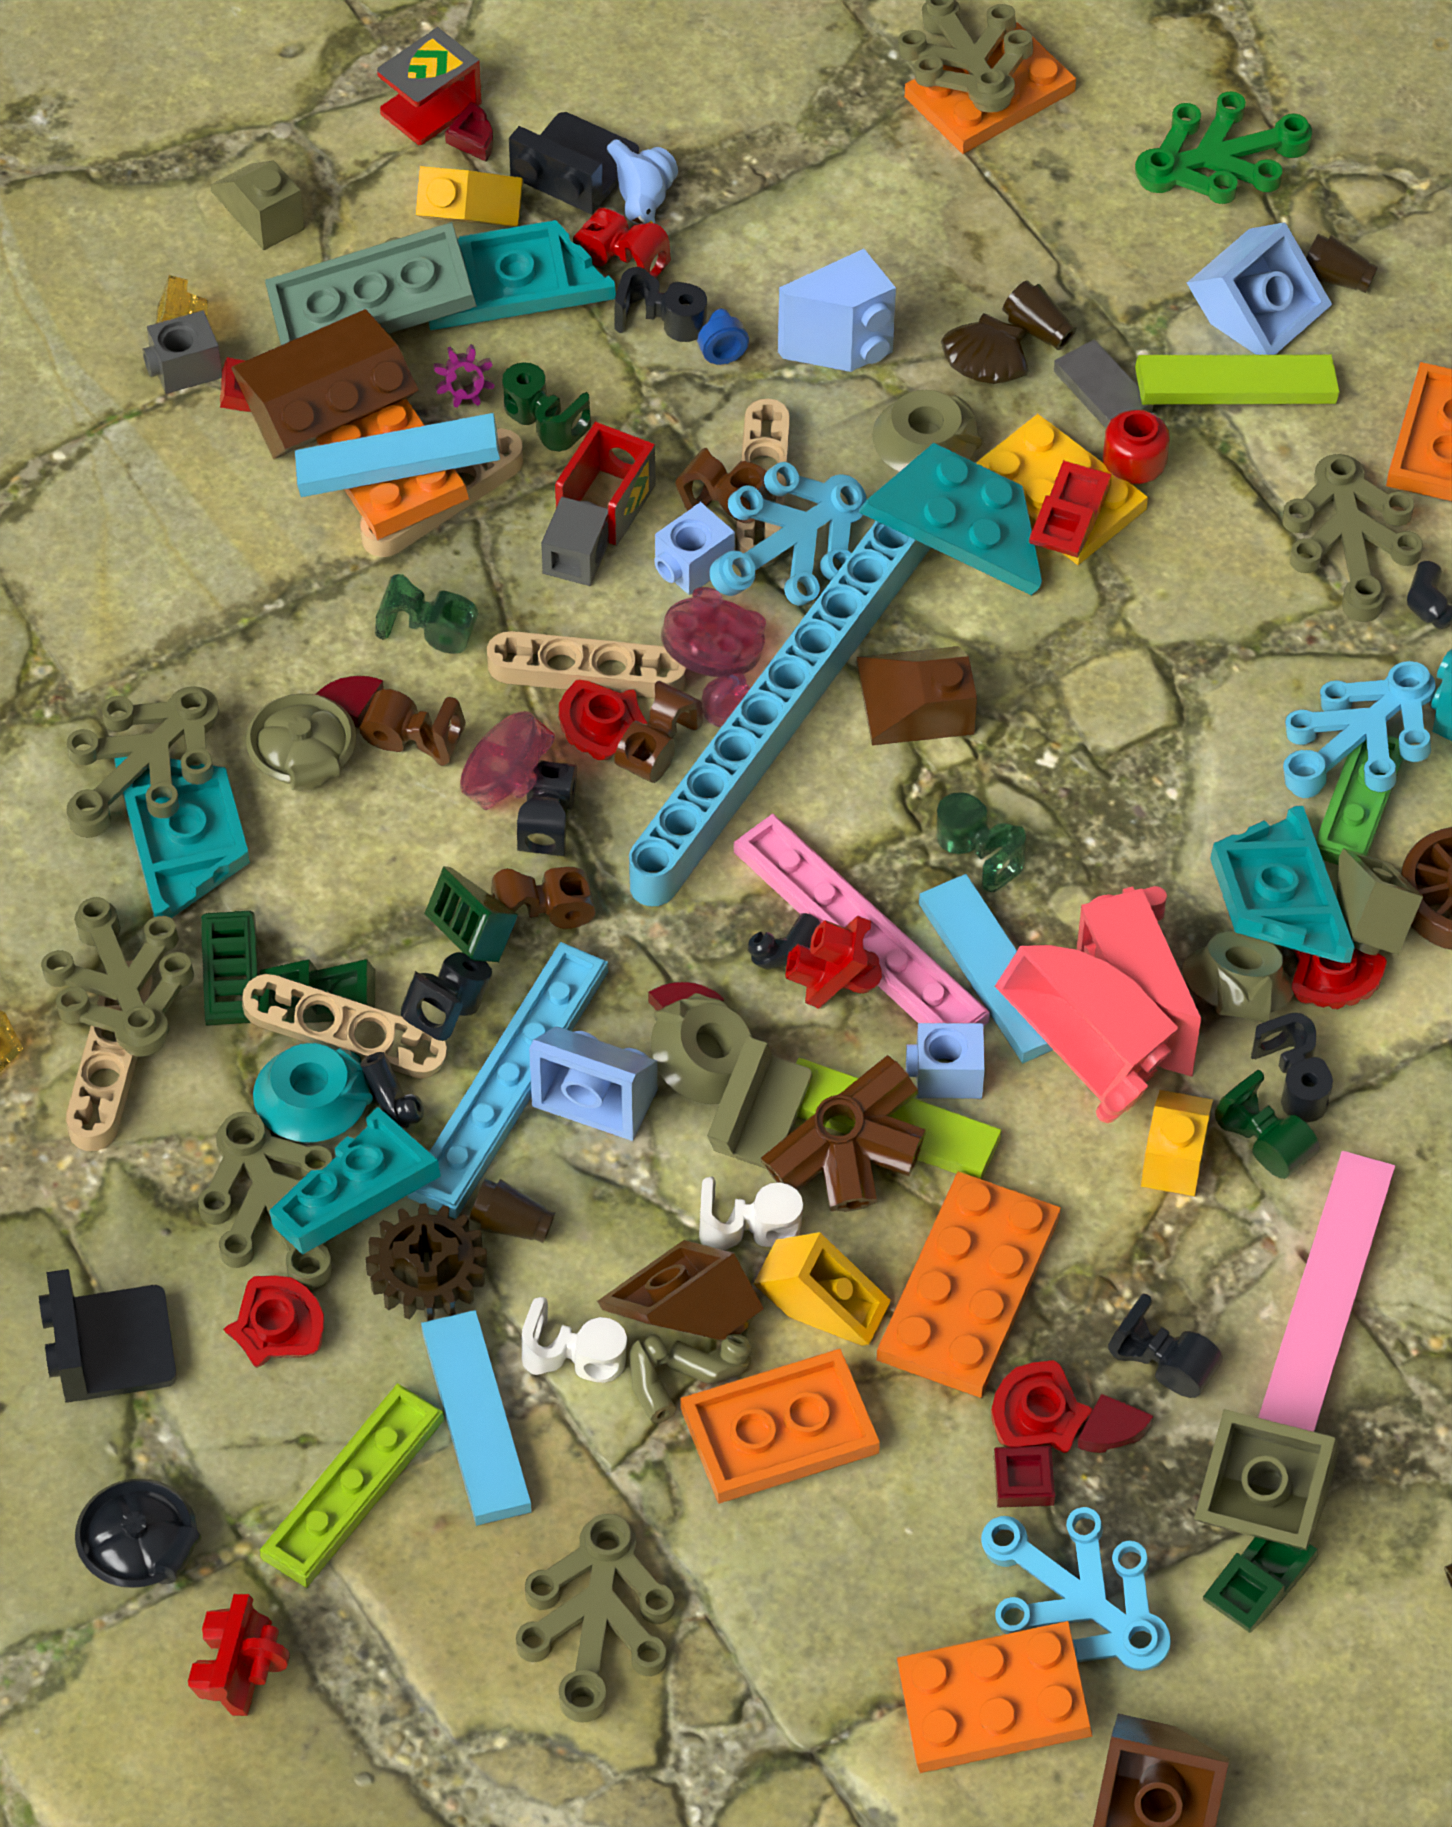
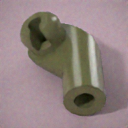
M738 1334L728 1335L722 1341L721 1348L708 1353L677 1340L669 1352V1360L666 1362V1366L704 1383L715 1384L743 1374L751 1363L749 1355L752 1346L747 1338Z
M651 1335L641 1343L637 1340L629 1351L632 1387L652 1423H662L674 1415L676 1407L654 1367L666 1363L669 1360V1354L660 1337Z

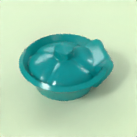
M317 1043L299 1044L279 1053L262 1068L255 1081L253 1101L259 1118L274 1133L293 1141L318 1142L342 1134L357 1122L365 1107L373 1100L369 1084L360 1066L362 1061L360 1056L343 1048L335 1050Z

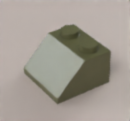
M1224 1409L1194 1520L1307 1550L1325 1507L1340 1449L1336 1438Z

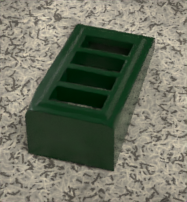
M447 866L442 868L424 913L474 961L498 963L518 917V914L452 867ZM461 898L460 903H459V905H458V908H457V910H456V913H455V915H454V917H453V914H454V911H455L456 906H457V904H458V901H459V899Z
M252 911L205 913L201 916L205 1024L208 1026L251 1023L244 1014L242 1001L216 1002V996L243 995L248 982L258 976L255 914ZM245 954V958L215 960V956ZM246 976V979L216 981V977ZM253 995L252 998L258 1001L259 1011V996Z

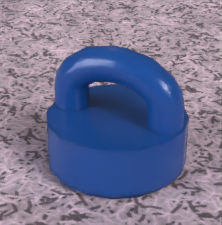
M719 308L713 312L708 323L699 332L697 342L704 358L709 363L721 365L733 362L742 356L748 348L749 337L739 319L732 317L726 309Z

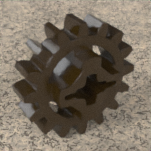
M426 1203L420 1204L418 1215L411 1217L406 1210L401 1208L398 1210L399 1223L393 1225L385 1220L379 1223L381 1238H369L370 1256L365 1258L367 1276H371V1291L374 1295H384V1306L386 1309L391 1310L400 1303L404 1308V1318L410 1320L418 1309L424 1310L427 1321L434 1320L435 1309L443 1308L448 1315L452 1316L456 1315L455 1301L458 1299L470 1305L474 1302L473 1287H484L485 1284L483 1268L488 1267L487 1250L482 1248L481 1231L479 1229L469 1231L468 1216L463 1214L452 1221L449 1216V1206L445 1205L440 1208L437 1215H431ZM425 1252L429 1253V1272L424 1271Z

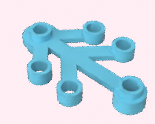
M780 462L765 473L764 484L766 489L775 496L781 497L789 493L815 502L817 505L805 512L762 498L761 493L752 486L739 488L728 499L729 511L735 518L739 520L752 518L783 528L745 553L729 551L717 558L710 567V580L715 589L727 596L737 595L752 585L755 579V570L794 545L791 575L785 583L784 592L792 604L803 606L815 599L820 590L819 582L812 574L817 529L829 522L828 552L821 558L820 569L822 574L831 581L839 571L833 565V557L837 558L843 565L851 555V552L848 551L851 523L856 522L863 516L859 511L867 498L860 483L848 475H835L823 483L799 476L793 465L787 462ZM777 472L785 477L786 486H783L777 480ZM840 492L846 497L848 505L842 501ZM741 496L747 498L750 502V510L744 508L741 504ZM732 564L738 567L742 577L735 574ZM797 581L806 587V596L799 592Z
M1406 661L1393 666L1385 680L1355 683L1334 680L1325 683L1320 689L1321 707L1324 712H1310L1308 710L1291 712L1285 720L1287 738L1294 744L1304 745L1314 741L1318 732L1343 731L1318 752L1299 750L1290 754L1283 764L1286 787L1294 795L1301 798H1310L1317 795L1326 784V773L1367 739L1368 761L1364 765L1366 786L1376 792H1384L1393 788L1396 784V766L1393 760L1389 758L1386 722L1401 710L1404 730L1399 735V751L1402 758L1410 762H1419L1426 759L1431 753L1430 734L1424 729L1422 706L1429 703L1436 692L1434 677L1429 673L1428 669L1421 663ZM1377 701L1370 708L1351 709L1352 702ZM1299 726H1307L1305 728H1296ZM1412 743H1420L1419 745H1409ZM1377 773H1386L1384 775H1375Z
M1088 1507L1077 1508L1070 1513L1067 1519V1530L1071 1539L1076 1543L1080 1580L1030 1544L1023 1524L1017 1519L1009 1516H1000L988 1522L981 1536L982 1546L988 1559L1002 1567L1018 1564L1064 1598L1026 1604L1022 1599L1016 1597L1004 1599L999 1603L995 1612L996 1621L1002 1632L1009 1634L1065 1621L1074 1623L1093 1620L1109 1633L1073 1640L1077 1662L1117 1657L1130 1669L1146 1671L1159 1666L1166 1659L1171 1647V1637L1163 1620L1149 1612L1145 1573L1149 1566V1560L1146 1550L1141 1544L1135 1541L1122 1542L1114 1549L1112 1555L1115 1570L1123 1577L1125 1614L1106 1600L1099 1546L1103 1525L1100 1516L1095 1510ZM1084 1518L1093 1520L1095 1528L1090 1534L1080 1535L1074 1531L1075 1525L1079 1520ZM1001 1530H1010L1014 1533L1013 1541L1007 1546H998L994 1543L995 1535ZM1128 1552H1135L1141 1556V1561L1137 1567L1126 1569L1120 1565L1122 1556ZM1018 1608L1024 1612L1023 1620L1017 1625H1008L1003 1621L1005 1613L1010 1609ZM1138 1631H1146L1152 1636L1150 1644L1145 1648H1135L1130 1644L1131 1637Z

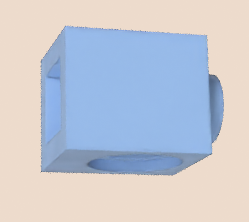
M700 502L655 534V567L664 580L669 583L675 582L690 595L710 581V567L717 558L729 551H735V532Z
M918 1023L917 1044H906V1073L909 1077H916L917 1089L919 1092L917 1098L982 1099L985 1070L983 1024ZM938 1059H949V1060H951V1061H953V1062H950V1063H941V1062H938V1061H936V1060H938Z

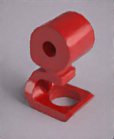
M599 208L573 236V243L580 245L591 256L592 265L604 266L615 255L619 256L620 260L625 263H629L634 258L637 267L645 269L656 278L671 261L669 237L661 226L655 223L634 225L629 230L626 218L607 208ZM658 254L657 261L650 271L651 264L656 255Z

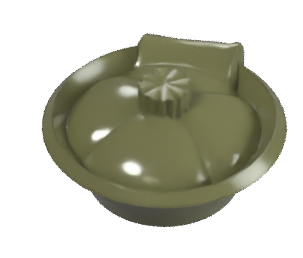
M927 389L909 392L885 408L876 419L872 433L873 444L878 455L885 463L899 472L933 443L968 460L972 457L975 450L982 445V439L979 437L977 423L970 406L956 395L949 397L942 392Z
M307 693L291 694L269 702L252 718L246 733L247 751L254 764L265 774L290 784L292 790H311L315 786L326 783L334 776L339 777L340 768L351 757L356 744V729L348 712L329 698Z
M1226 931L1215 935L1206 947L1191 953L1183 964V976L1188 986L1202 1000L1214 1006L1219 1015L1235 1016L1264 1023L1268 1021L1270 1012L1283 1008L1293 997L1292 980L1283 969L1282 955L1276 946L1267 941L1235 933V931Z
M696 993L688 999L678 1000L654 1012L656 1023L651 1035L652 1056L654 1060H657V1069L663 1079L679 1094L699 1103L720 1104L746 1037H753L743 1019L733 1010L727 1008L724 1002Z

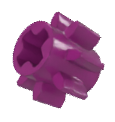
M472 344L469 345L466 353L456 354L451 346L448 347L449 359L446 364L434 363L433 366L437 374L445 376V380L435 386L436 392L444 394L450 391L453 394L452 403L455 408H458L462 399L470 398L473 403L479 406L481 404L479 393L482 388L494 389L495 386L493 380L483 376V372L493 366L491 359L485 358L478 362L475 358V347ZM462 366L467 372H472L471 378L473 382L464 386L461 380H456L455 370Z

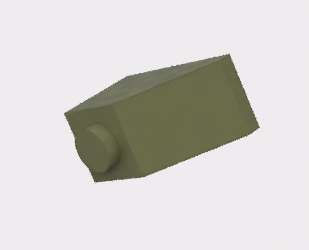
M274 160L251 163L210 184L211 192L263 250L304 230L301 190Z
M1343 848L1339 856L1337 900L1355 949L1370 955H1377L1380 949L1399 955L1423 896L1389 862Z

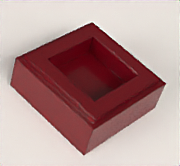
M1051 1446L994 1448L993 1459L997 1508L1054 1506L1055 1489Z

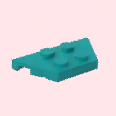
M556 220L460 236L458 241L477 307L428 322L430 330L613 300L616 296L615 283L609 275L605 278L592 265L591 256L580 245H576L570 240L569 233Z
M936 443L931 444L877 490L860 508L859 513L1031 596L1041 586L1042 578L1035 545L1029 543L1032 529L1023 486Z
M127 757L114 758L115 768ZM170 758L172 785L177 790L179 800L178 811L173 816L156 818L149 813L146 801V792L151 786L149 768L122 795L154 917L167 916L173 918L248 865L250 860L226 768L213 766L214 773L209 781L198 785L191 784L182 775L181 760ZM191 765L189 768L197 770L205 765ZM160 797L154 802L162 804L168 802L170 798Z
M1294 806L1288 809L1286 819L1270 826L1263 820L1248 827V830L1243 834H1233L1213 844L1210 860L1235 933L1333 961L1351 963L1355 947L1304 806Z

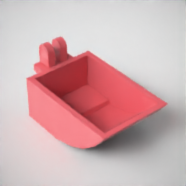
M1132 886L1123 889L1122 894L1115 896L1110 894L1102 895L1093 899L1090 903L1082 904L1077 950L1108 962L1133 979L1178 1027L1175 1034L1166 1044L1172 1052L1158 1066L1193 1077L1201 1017L1158 924V921L1162 920L1165 914L1166 891L1158 886L1134 890Z
M1052 945L1020 946L995 985L997 990L1099 1098L1101 1103L1096 1109V1115L1104 1123L1115 1121L1125 1111L1127 1112L1135 1105L1148 1087L1146 1082L1158 1071L1156 1067L1172 1052L1166 1044L1175 1034L1178 1027L1133 979L1108 962L1079 950Z

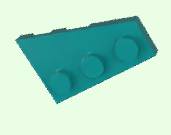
M379 1107L366 1117L367 1127L355 1139L347 1136L334 1148L336 1157L322 1170H311L269 1210L273 1227L302 1255L441 1177L438 1160Z

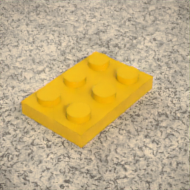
M1037 413L976 463L1023 486L1032 530L1045 496H1050L1063 460L1111 474V486L1079 557L1076 558L1064 554L1075 564L1080 565L1147 510L1148 497L1129 482L1115 477L1107 470L1103 462Z

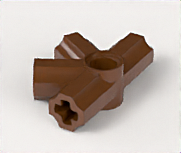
M887 1055L839 1095L830 1096L823 1100L817 1107L815 1114L763 1155L761 1162L776 1183L788 1184L797 1191L801 1190L823 1172L830 1211L848 1212L864 1209L869 1205L876 1204L878 1201L871 1163L910 1177L919 1157L926 1130L891 1117L918 1095V1089L900 1064ZM835 1116H846L854 1122V1128L844 1136L831 1135L825 1129L829 1119Z

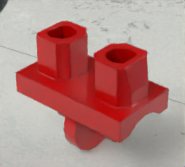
M856 916L845 927L824 920L815 928L811 937L810 948L797 944L789 952L785 978L807 987L806 1004L819 1009L842 988L864 994L869 993L880 983L882 969L879 964V957L876 953L869 952L863 947L864 936L871 929V920Z
M233 1594L230 1608L206 1612L202 1626L203 1640L211 1649H219L216 1660H197L195 1663H192L188 1678V1686L200 1699L220 1701L232 1716H248L255 1686L266 1683L268 1672H281L285 1670L290 1658L288 1649L277 1643L279 1629L271 1626L272 1621L269 1617L253 1608V1598L250 1594Z

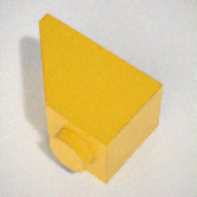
M420 166L416 216L423 219L518 227L523 178L469 170Z
M1159 1090L1145 1151L1141 1187L1195 1197L1213 1099Z
M821 1232L776 1239L753 1283L789 1318L861 1346L870 1344L891 1301Z

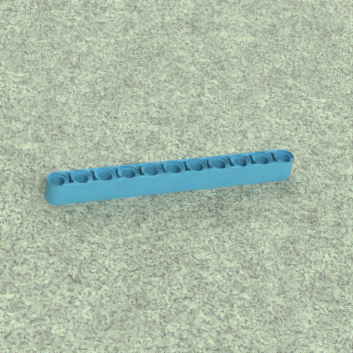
M875 521L632 846L629 853L630 892L636 901L646 906H660L668 903L675 896L931 547ZM649 871H658L657 873H649Z

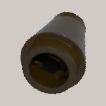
M1317 234L1306 257L1319 281L1353 290H1360L1364 293L1367 292L1378 269V266L1370 263L1369 260L1332 234L1329 238Z
M1028 280L1019 284L1012 291L1002 308V311L1009 316V323L1026 329L1027 333L1048 345H1052L1056 350L1062 349L1072 339L1077 329L1070 323V320L1041 284L1034 286Z
M485 1179L473 1205L469 1220L481 1224L480 1230L532 1241L534 1239L544 1243L556 1212L546 1209L545 1206L502 1179L498 1183Z

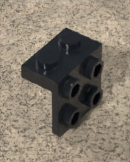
M561 112L553 118L540 135L521 126H518L509 137L510 176L523 178L524 184L593 215L619 183L617 164L607 150V146L613 140H620L636 154H639V146L626 138L573 114Z
M69 1269L46 1272L49 1294L39 1295V1305L43 1329L54 1328L55 1343L45 1344L49 1378L59 1376L61 1378L65 1403L172 1386L176 1382L177 1373L166 1295L161 1286L148 1285L74 1297Z

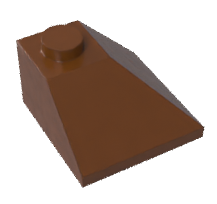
M959 646L857 657L856 664L872 746L974 735L977 695L969 656Z
M686 1240L681 1241L597 1301L603 1311L647 1324L717 1340H725L728 1335L741 1334L748 1328L750 1324L748 1320L764 1309L734 1253Z
M1118 1713L1110 1739L1093 1827H1216L1229 1758L1176 1726Z

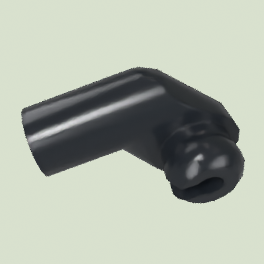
M1422 561L1418 564L1407 595V605L1425 623H1432L1438 629L1447 628L1452 623V604L1448 603L1447 597L1437 589L1442 569L1434 562Z
M802 913L786 937L775 939L769 932L754 934L748 942V951L752 955V962L766 970L785 967L789 952L797 944L810 948L811 937L815 928L821 922L813 915Z
M376 1052L364 1058L360 1066L381 1110L401 1128L407 1129L410 1123L415 1124L422 1120L424 1115L422 1101L414 1094L404 1095L384 1052Z

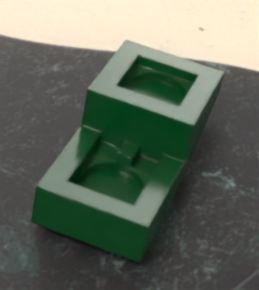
M310 959L260 970L259 975H276L375 1008L376 970L368 959L317 970ZM266 989L263 996H259L260 1012L268 1013L271 1006H277L288 1010L285 1021L294 1023L295 1008L301 999L300 997L292 995L290 1007L278 1003L275 1000L276 991L272 989ZM316 1004L305 1010L303 1021L304 1023L334 1021V1015L328 1007Z
M1255 1537L1241 1555L1239 1553L1234 1555L1203 1595V1601L1251 1633L1276 1608L1318 1557V1549L1309 1544L1307 1550Z

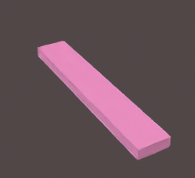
M771 814L734 841V853L800 914L807 913L816 917L821 923L827 920L842 927L848 925L856 916L871 920V929L864 936L863 947L869 952L876 953L879 957L882 978L878 986L916 1022L982 1023L983 1026L989 1022L990 1012L774 814Z
M1346 1151L1341 1152L1258 1418L1315 1432L1392 1181L1395 1165Z

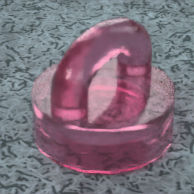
M735 673L730 676L716 678L706 685L702 693V711L709 723L719 728L724 725L750 690L745 675Z

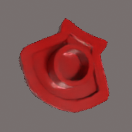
M575 680L566 690L558 704V718L561 730L565 733L568 743L574 745L583 753H589L597 760H608L615 755L620 740L635 720L643 724L648 723L639 708L634 689L618 693L590 681Z
M1354 948L1351 963H1341L1293 949L1299 963L1292 981V990L1295 997L1301 1003H1314L1318 1007L1324 1008L1329 1006L1337 1010L1345 1005L1353 1006L1359 1003L1361 999H1369L1380 986L1385 974L1387 960L1379 953L1377 955H1370Z
M276 1275L253 1276L246 1285L238 1320L227 1325L223 1330L242 1347L251 1363L258 1368L264 1365L271 1357L299 1358L316 1354L322 1345L325 1324L324 1313L316 1297L306 1286L294 1278Z
M1051 1360L1032 1362L1013 1369L1003 1379L995 1392L991 1408V1418L996 1429L998 1441L1005 1447H1030L1050 1444L1058 1451L1067 1453L1072 1446L1079 1427L1093 1409L1077 1402L1062 1367L1056 1361Z

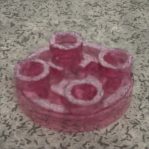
M699 587L693 591L691 598L678 601L669 608L661 629V640L668 654L682 666L707 676L735 677L749 672L758 664L765 643L764 631L766 620L756 611L745 610L735 603L724 600L722 595L713 588Z
M519 711L506 717L480 740L470 754L460 778L462 793L484 810L492 808L497 802L510 794L515 798L525 796L537 780V774L533 769L541 755L553 744L555 734L528 711Z

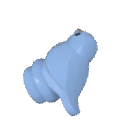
M613 140L607 146V150L617 164L619 188L626 201L625 216L634 224L655 223L656 209L664 201L666 190L671 187L678 175V166L674 157L661 147H654L636 154L620 140Z

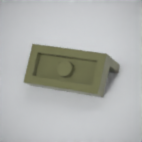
M747 1036L707 1134L713 1150L765 1168L761 1162V1157L791 1133L813 1077L811 1070L772 1056L766 1042Z

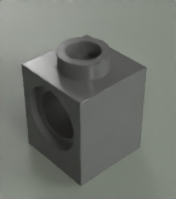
M204 310L147 326L149 347L142 348L145 366L150 377L158 375L165 394L222 378L219 345Z
M561 497L541 542L542 574L591 586L609 545L608 509L599 507L592 502L576 501Z

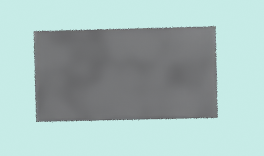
M1095 339L1054 360L1055 374L1105 428H1107L1111 419L1125 411L1145 410L1152 413L1153 405H1142L1139 387Z

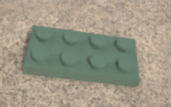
M452 222L265 280L281 345L364 309H367L389 334L477 307Z

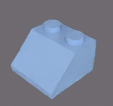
M1285 222L1248 229L1187 282L1210 324L1255 355H1276L1332 305Z
M865 249L779 287L778 353L783 359L852 372L867 364L877 363L893 352L896 287Z
M557 1026L533 1039L529 1048L532 1107L633 1141L658 1090L657 1060L649 1058L637 1049H622L601 1042L587 1032H572Z

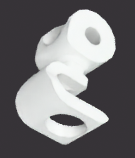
M712 1176L702 1181L699 1238L702 1245L727 1250L742 1240L744 1230H750L753 1233L756 1244L763 1247H772L776 1239L799 1236L802 1224L803 1202L801 1195L792 1186L784 1183H770L761 1188L752 1204H745L743 1199H735V1207L728 1221L722 1223L712 1215L716 1181Z
M545 1297L533 1300L522 1329V1363L527 1371L535 1375L556 1371L563 1365L565 1358H569L575 1364L576 1374L582 1379L605 1383L613 1381L622 1374L626 1365L627 1336L624 1328L618 1322L603 1317L591 1319L583 1324L577 1334L572 1333L571 1327L562 1325L558 1337L551 1345L542 1347L538 1342L543 1328L548 1322V1302Z

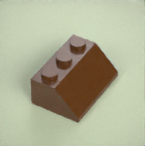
M367 309L231 368L273 459L312 443L317 438L341 426L348 425L375 413L386 406L393 405L404 399L408 400L419 391L398 345Z

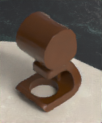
M703 448L676 479L677 490L687 511L700 502L707 507L712 500L719 501L721 507L729 516L742 523H751L755 519L739 520L731 514L728 508V499L732 493L743 486H752L761 493L762 498L771 501L775 496L765 487L764 476L767 471L761 466L747 461H740L730 473H727L723 463L712 456L707 448ZM701 480L704 482L703 490L695 499L692 491L693 481ZM741 496V504L744 508L750 510V502L747 498Z
M660 680L655 683V699L650 710L649 722L643 724L635 720L630 725L617 747L614 759L615 764L651 783L657 782L667 771L675 753L673 737L677 733L676 723L693 731L698 730L703 723L702 702Z
M382 689L374 695L359 728L360 734L369 744L387 751L401 752L406 743L413 740L416 742L419 750L431 756L437 764L443 766L449 763L466 726V721L460 703L456 698L447 697L444 700L436 720L432 724L429 712L419 711L418 713L416 704L407 695L392 689Z
M577 867L551 868L544 873L542 885H536L533 877L509 868L498 871L492 878L491 896L514 912L525 904L528 909L529 918L538 917L539 913H546L554 926L562 929H572L589 923L595 916L596 911L588 876L583 869Z

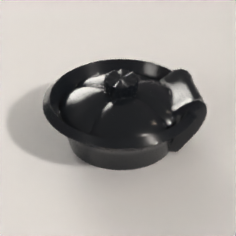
M128 1479L102 1489L85 1505L79 1515L75 1529L76 1549L86 1568L104 1582L127 1588L175 1582L190 1561L195 1545L202 1539L201 1534L197 1531L195 1514L185 1497L173 1487L151 1479Z

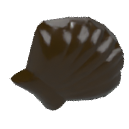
M986 313L981 315L979 322L956 327L947 332L941 340L945 357L950 366L963 376L973 380L998 384L1026 376L1029 372L1020 344V340L1026 335L1027 330L1002 322Z

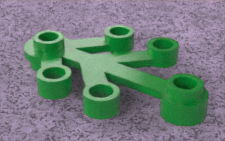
M1228 91L1222 93L1217 98L1216 116L1196 149L1180 153L1188 135H1193L1199 130L1201 111L1196 105L1181 103L1173 109L1171 129L1160 148L1148 149L1138 156L1135 163V174L1141 186L1147 191L1165 193L1178 185L1204 194L1218 204H1227L1235 199L1238 185L1237 179L1253 184L1259 191L1273 192L1281 185L1283 170L1278 162L1271 159H1263L1256 164H1252L1238 158L1273 148L1278 154L1287 158L1301 157L1310 149L1312 127L1305 117L1300 114L1291 113L1283 116L1275 124V128L1225 141L1233 125L1243 119L1246 104L1245 98L1241 94ZM1231 106L1236 109H1228L1226 107ZM1182 118H1189V119H1191V120H1190V121H1185V120H1182ZM1206 167L1217 172L1208 177L1193 171V169ZM1263 174H1268V175H1271V176H1273V177H1264V176H1262V175H1263ZM1218 186H1225L1228 189H1220Z

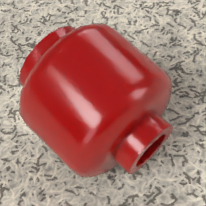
M1145 410L1125 411L1111 419L1105 430L1103 463L1107 470L1115 477L1130 484H1144L1159 477L1167 465L1170 433L1165 422L1156 414Z

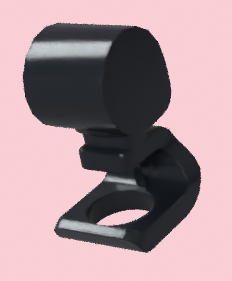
M641 267L629 268L622 274L614 306V327L617 332L622 333L625 331L631 305L641 299H645L646 319L654 320L655 317H661L664 321V330L670 338L679 342H691L698 339V334L703 326L706 325L707 296L699 286L684 282H673L665 293H661L659 281Z
M534 759L527 782V801L520 807L518 812L517 851L565 856L566 817L564 809L571 810L573 806L577 782L576 764ZM531 834H544L551 837L555 843L552 845H539L532 842L528 836Z
M456 952L444 959L438 976L415 971L401 1006V1016L409 1024L438 1041L447 1040L453 1033L459 1015L469 1016L476 1013L479 1009L492 976V968L487 962L474 961L465 953ZM422 1001L428 1002L446 1014L443 1024H435L425 1017L422 1011Z
M1289 1013L1259 1024L1255 1031L1251 1059L1256 1060L1282 1049L1295 1047L1280 1055L1278 1066L1282 1073H1286L1281 1105L1287 1115H1295L1306 1123L1317 1121L1324 1116L1328 1109L1333 1078L1325 1061L1319 1057H1314L1316 1047V1028L1314 1023L1302 1013ZM1282 1031L1275 1038L1263 1042L1271 1034Z
M1143 1293L1108 1344L1110 1353L1117 1360L1137 1361L1143 1364H1149L1152 1360L1156 1361L1158 1368L1155 1377L1159 1383L1181 1396L1196 1398L1201 1394L1223 1361L1221 1351L1208 1338L1192 1331H1185L1180 1337L1174 1338L1169 1335L1170 1332L1161 1327L1155 1336L1152 1335L1144 1318L1145 1313L1152 1305L1151 1296Z

